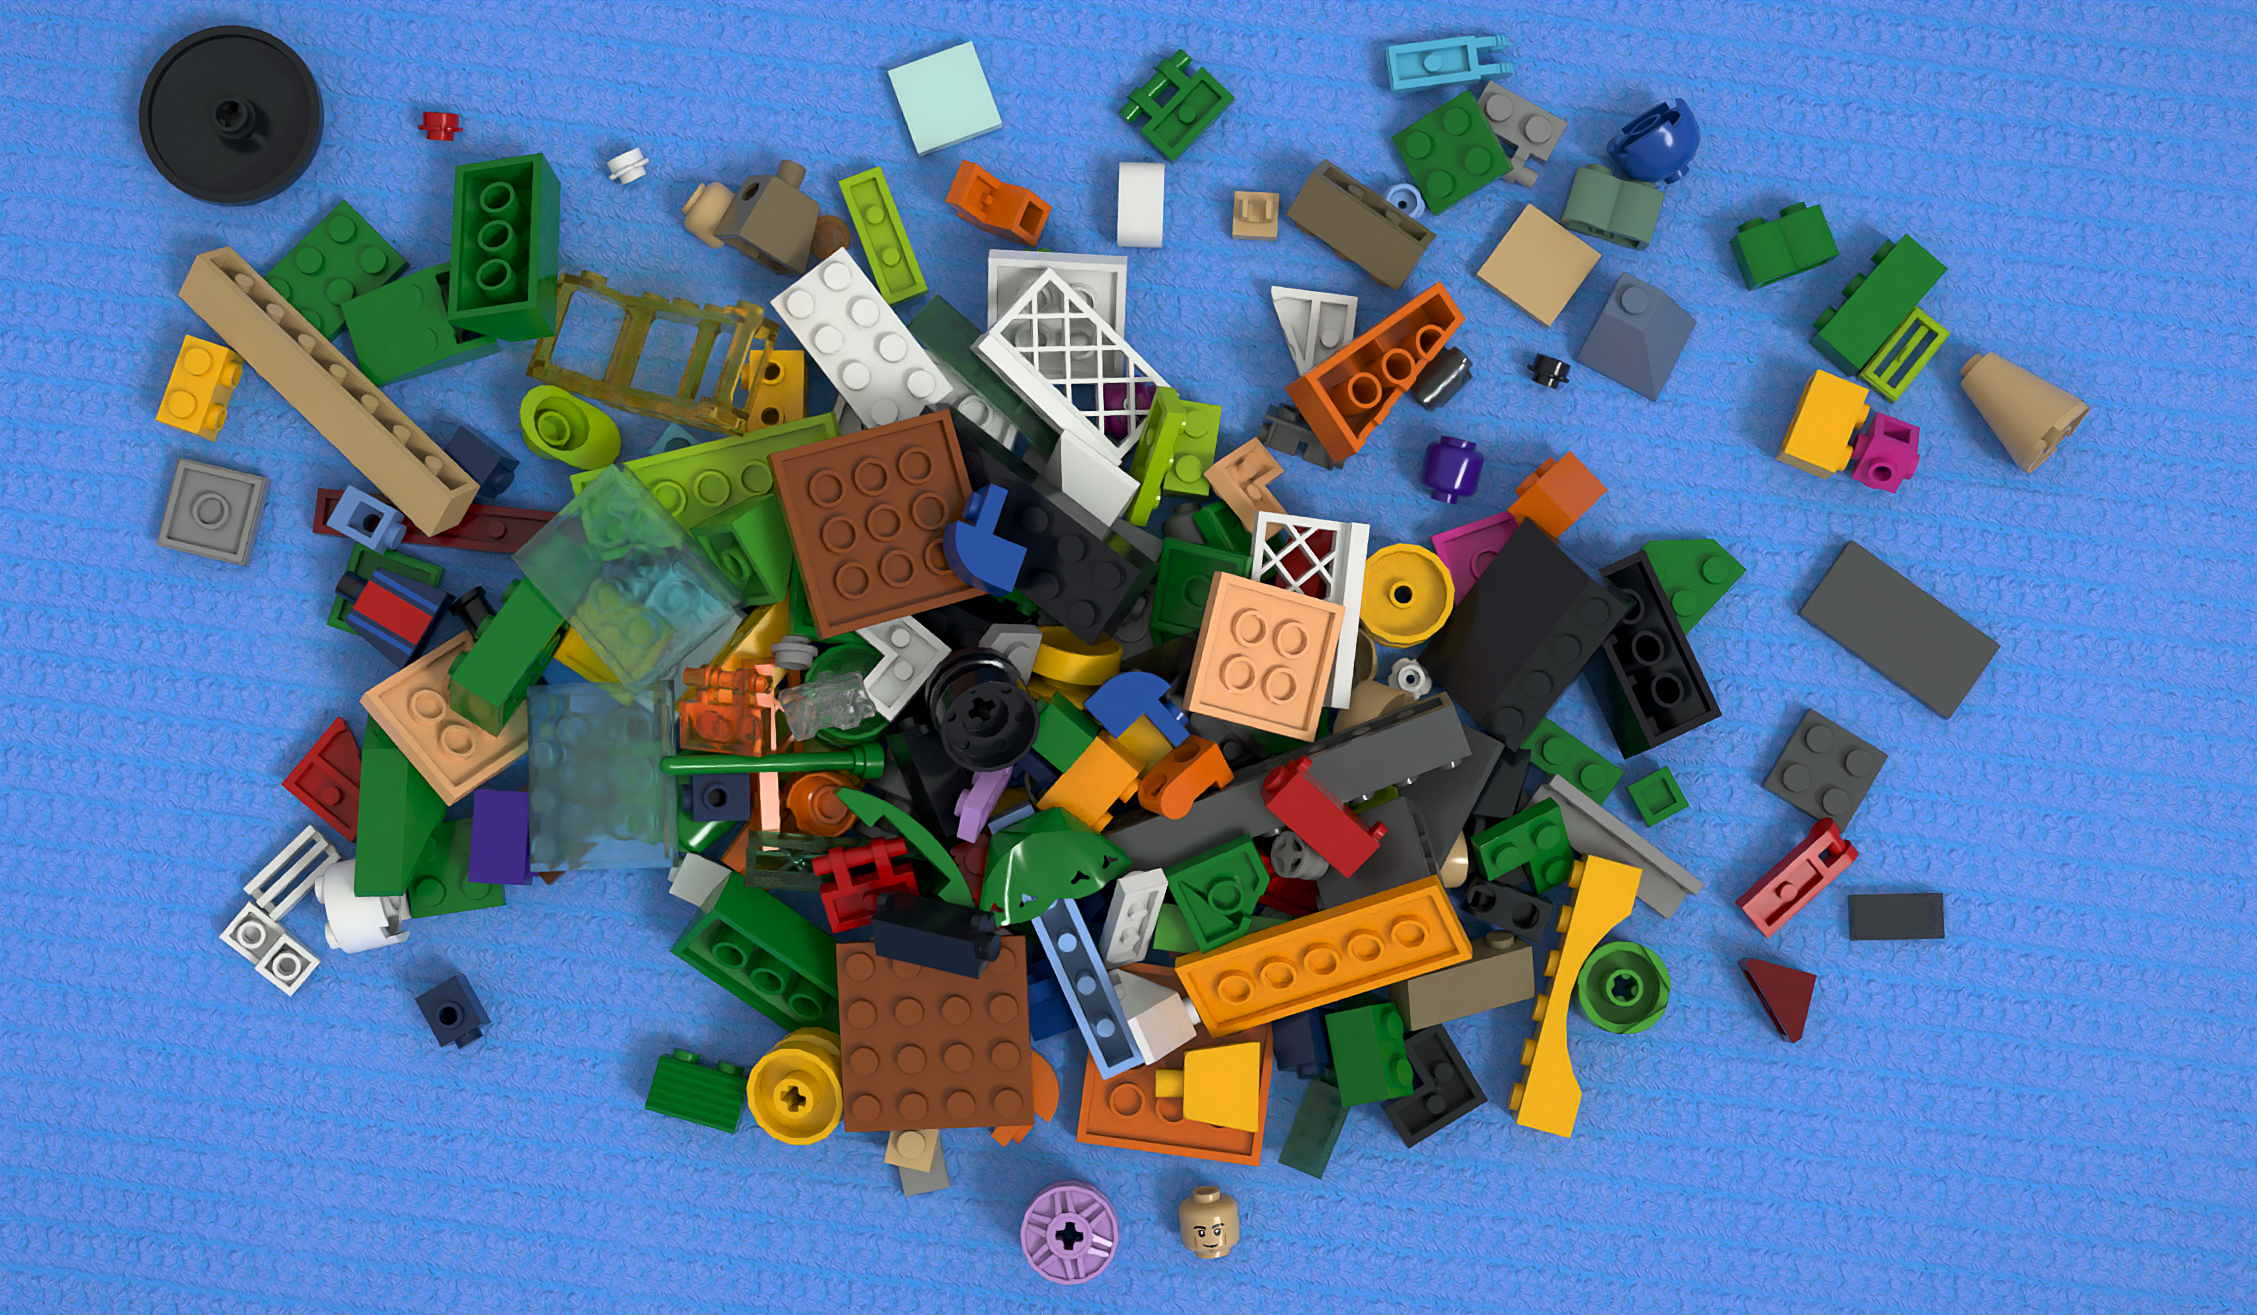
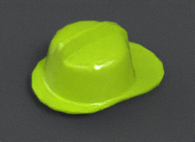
M554 385L535 387L529 390L522 399L519 410V427L521 428L522 438L527 448L536 456L545 460H561L572 467L589 471L611 465L619 455L621 448L619 429L612 419L600 409Z

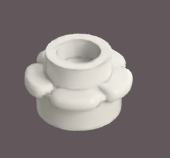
M639 147L606 162L612 173L608 178L614 180L619 177L622 185L636 180L647 174L643 166L649 163V159H644Z
M1408 658L1399 659L1391 667L1392 674L1388 676V686L1412 692L1415 695L1414 700L1418 701L1421 695L1429 693L1432 688L1433 679L1429 676L1428 671L1416 660L1417 658L1413 660ZM1408 675H1412L1414 677V682L1412 684H1409L1406 681V677Z

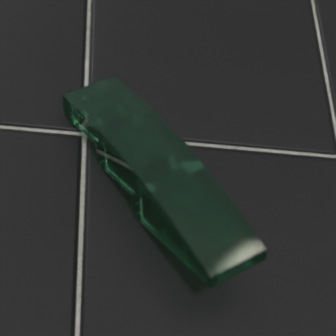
M936 294L906 328L969 390L975 391L1007 423L1013 424L1043 455L1049 456L1054 451L1060 436L969 349L979 336L984 333L939 294Z
M1366 991L1341 999L1335 1013L1370 1005L1390 1003V1001ZM1335 1066L1325 1068L1324 1076L1308 1080L1278 1158L1279 1163L1318 1179L1322 1178L1351 1106L1342 1107Z

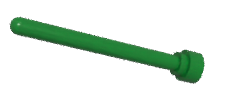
M875 741L861 742L856 747H850L848 752L666 756L661 759L659 769L665 775L848 770L851 775H857L859 779H879L884 769V753L880 742Z

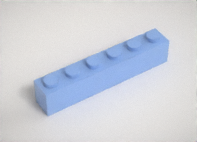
M1029 799L989 817L987 823L992 835L998 832L999 829L1035 813V810ZM1022 894L1024 905L1027 901H1035L1037 899L1036 896ZM1057 898L1042 915L1031 921L1103 1080H1106L1145 1061L1075 899Z

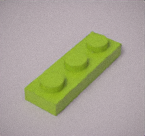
M881 166L838 181L881 295L887 304L892 308L929 294Z
M1157 386L1128 472L1129 476L1140 483L1125 512L1127 521L1134 526L1146 527L1151 511L1157 509L1161 497L1160 485L1164 473H1168L1173 465L1175 441L1177 436L1182 435L1186 428L1187 411L1185 407H1182L1176 389L1172 387Z

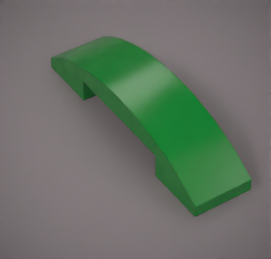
M838 786L832 792L869 828L883 816L904 835L945 877L932 890L942 901L975 908L970 890L955 862L943 846L921 824L892 804L868 793Z

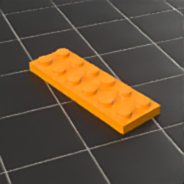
M1437 874L1245 935L1204 954L1199 950L1177 957L1174 969L1212 1039L1472 959V946Z

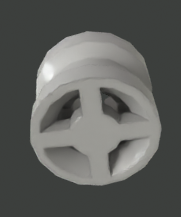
M1294 831L1282 832L1276 837L1270 853L1271 864L1274 871L1281 877L1291 879L1298 877L1309 881L1317 880L1325 874L1329 866V862Z

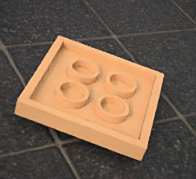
M1214 571L1181 709L1314 743L1346 606L1229 573Z
M467 629L364 693L359 701L449 807L548 741L554 733L553 729L541 715H537L526 698L497 738L450 709V691L447 688L451 676L447 674L448 670L461 651L469 653L475 645L472 641L474 637Z

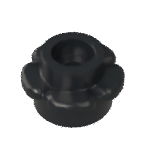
M1537 353L1533 365L1528 364L1527 366L1529 370L1534 371L1532 381L1547 387L1557 389L1560 382L1569 383L1570 381L1567 375L1571 365L1555 358Z

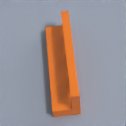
M775 657L741 660L746 754L787 753L785 750L790 744L791 753H804L800 670L787 669L788 685L775 698L773 668H778L774 665ZM788 698L789 710L783 705ZM778 709L790 720V731L779 744L776 743L775 713ZM805 771L792 772V777L781 790L778 789V772L750 773V844L761 851L781 850V843L808 840V834L797 828L795 817V830L780 831L779 805L782 801L786 803L792 783L805 775Z

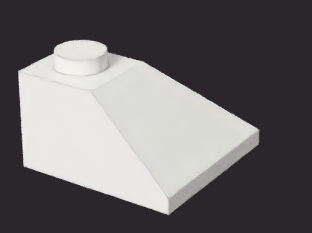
M1065 429L1060 435L1044 471L1046 479L1110 528H1112L1118 517L1123 518L1140 486L1139 482L1068 429Z

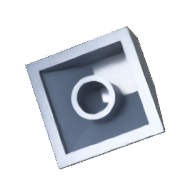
M1623 272L1615 282L1575 361L1655 402L1697 322L1665 292Z

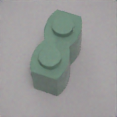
M1587 164L1586 168L1578 167L1573 174L1558 224L1580 234L1602 238L1625 248L1644 251L1650 245L1665 193L1655 189V183L1642 182L1631 178L1629 181L1614 177L1612 176L1613 171L1599 164Z

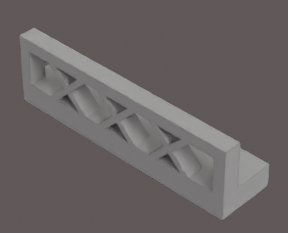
M1557 773L1546 774L1521 809L1523 811L1551 797L1560 806L1571 849L1581 857L1583 852L1632 864L1643 869L1636 898L1664 919L1669 920L1688 894L1697 896L1705 885Z

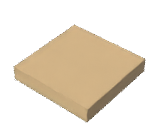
M1529 203L1478 271L1475 278L1548 330L1602 255Z

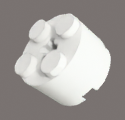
M356 858L329 864L324 875L315 878V893L319 902L325 904L329 921L325 924V936L331 949L341 948L344 952L352 954L405 942L408 939L410 930L402 932V920L411 918L407 889L403 896L355 897Z

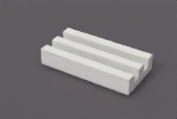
M309 825L243 889L257 900L256 903L261 908H265L273 921H280L315 887V878L323 876L329 864L341 862L345 857L315 825ZM314 839L316 844L276 883L264 892L261 888ZM325 851L329 857L277 906L272 900Z

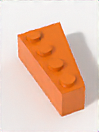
M1441 281L1408 300L1284 387L1334 463H1338L1360 450L1366 442L1365 439L1376 426L1381 424L1390 413V409L1395 402L1412 386L1417 379V375L1425 365L1432 361L1465 320V317Z

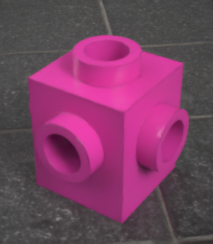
M1876 412L1866 433L1858 432L1851 445L1853 446V451L1850 459L1854 460L1852 478L1861 481L1867 487L1883 489L1895 494L1903 478L1910 480L1917 468L1920 455L1917 454L1920 427Z

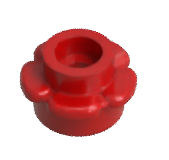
M423 112L422 125H418L419 130H427L426 139L454 141V132L459 133L463 131V128H459V114Z

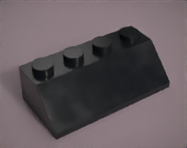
M1645 549L1598 569L1597 571L1637 601V604L1583 671L1625 760L1722 716V713Z

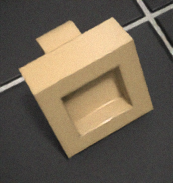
M1235 191L1232 239L1276 241L1280 193Z

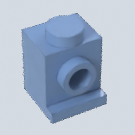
M348 485L326 523V525L381 555L385 553L387 547L392 550L398 547L407 528L401 524L405 517L404 514L351 485ZM374 517H379L381 521L374 532H369L368 522Z

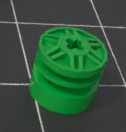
M852 643L832 647L814 660L812 668L809 669L805 676L801 698L802 718L805 728L816 742L832 751L848 752L850 747H856L861 742H880L885 738V735L892 726L891 723L855 694L857 687L883 659L884 656L868 645ZM846 694L850 700L858 698L859 701L855 712H852L849 707H839L843 695Z

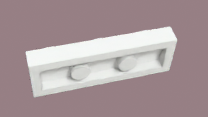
M1161 868L1147 872L1133 871L1118 879L1097 949L1106 970L1145 959L1168 886V881Z

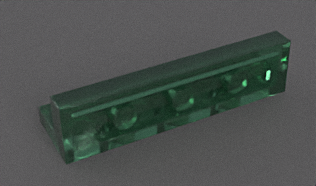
M749 830L744 862V887L820 892L821 884L834 882L836 879L834 872L815 876L812 858L829 854V849L844 846L845 850L870 844V840ZM906 842L908 854L891 858L893 867L912 862L922 897L931 898L935 867L911 843ZM757 846L778 847L779 850L761 851ZM813 850L825 851L827 854H825V853H812L811 851H813ZM906 858H920V859H925V861L904 860V859H906ZM875 862L850 868L852 877L878 871Z

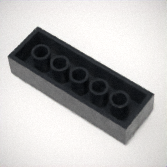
M949 403L925 405L919 416L949 409L972 492L977 493L978 489L990 483L1008 490L993 535L1027 548L1014 587L1090 647L1111 641L1160 566Z

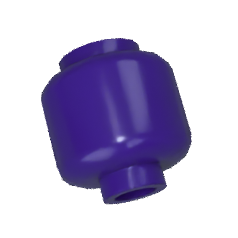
M1441 435L1440 442L1434 441L1428 444L1419 481L1424 487L1432 489L1431 499L1457 504L1459 496L1470 497L1475 494L1484 463L1482 454L1475 450L1476 443Z

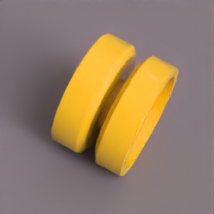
M1398 543L1381 548L1366 560L1358 628L1363 629L1375 643L1382 647L1406 649L1422 644L1444 626L1453 609L1455 588L1450 571L1436 554L1420 545ZM1399 587L1406 590L1405 597L1410 600L1408 603H1399L1395 599L1394 593Z
M803 1027L785 1035L751 1070L746 1087L748 1106L757 1124L771 1137L790 1145H811L827 1138L844 1119L841 1040L839 1034L821 1027Z

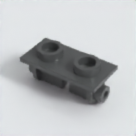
M1280 403L1279 407L1270 404L1265 419L1273 421V423L1269 424L1263 421L1257 437L1260 440L1266 441L1264 446L1294 456L1299 441L1308 444L1302 460L1331 471L1333 467L1342 470L1346 459L1338 463L1333 462L1297 407L1285 403Z

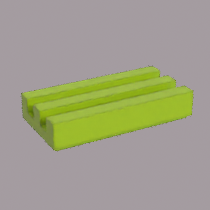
M1915 306L1856 377L1862 382L1866 381L1869 383L1873 391L1883 394L1886 397L1885 400L1892 405L1951 333L1919 307ZM1915 320L1921 323L1920 327L1879 377L1874 374L1875 369ZM1930 330L1936 336L1895 387L1892 388L1887 382Z

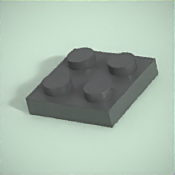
M1809 708L1805 710L1760 787L1816 821L1826 817L1832 818L1840 828V834H1843L1889 755Z

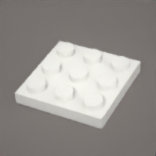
M990 249L988 257V330L1044 269L1050 266L1124 340L1128 256ZM1049 282L1037 293V314L1061 313V294ZM1029 303L1019 314H1030ZM1069 303V313H1080ZM1070 318V346H1093V325L1086 318ZM1030 319L1012 320L1000 334L1013 347H1030ZM1037 319L1038 347L1062 346V319ZM1102 335V345H1112ZM1118 350L1102 351L1103 378H1123L1124 356ZM1062 351L1038 352L1039 372L1046 379H1063ZM1070 351L1071 379L1095 378L1094 351ZM1020 352L1031 363V352Z

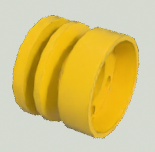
M1063 625L1036 626L1043 635L1027 686L1034 701L1036 702L1042 697L1047 702L1056 691H1059L1100 726L1099 730L1104 729L1082 703L1105 681L1119 674L1123 654L1121 644L1111 639V641L1090 647Z

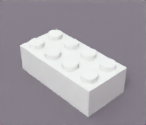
M843 246L770 301L777 314L867 429L917 417L925 405L940 403L952 405L958 400L954 388Z

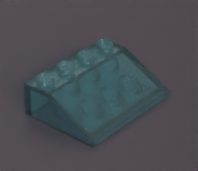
M611 463L511 557L635 697H638L715 634L749 602L626 464Z
M674 680L527 686L530 872L678 867L676 775H665L659 769V763L662 758L676 756Z

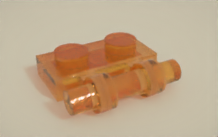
M703 664L700 668H685L682 677L683 683L686 686H696V699L680 702V748L754 757L770 755L771 707L755 706L756 693H771L774 685L772 676L758 674L756 669L739 668L736 672L722 671L719 665ZM720 689L732 690V703L718 702V692Z

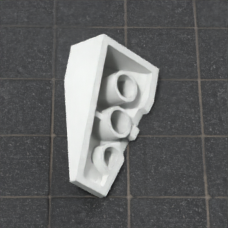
M1119 968L1108 971L1127 1023L1146 1065L1156 1062L1197 1035L1193 1025L1201 1022L1190 997L1181 1000L1176 990Z

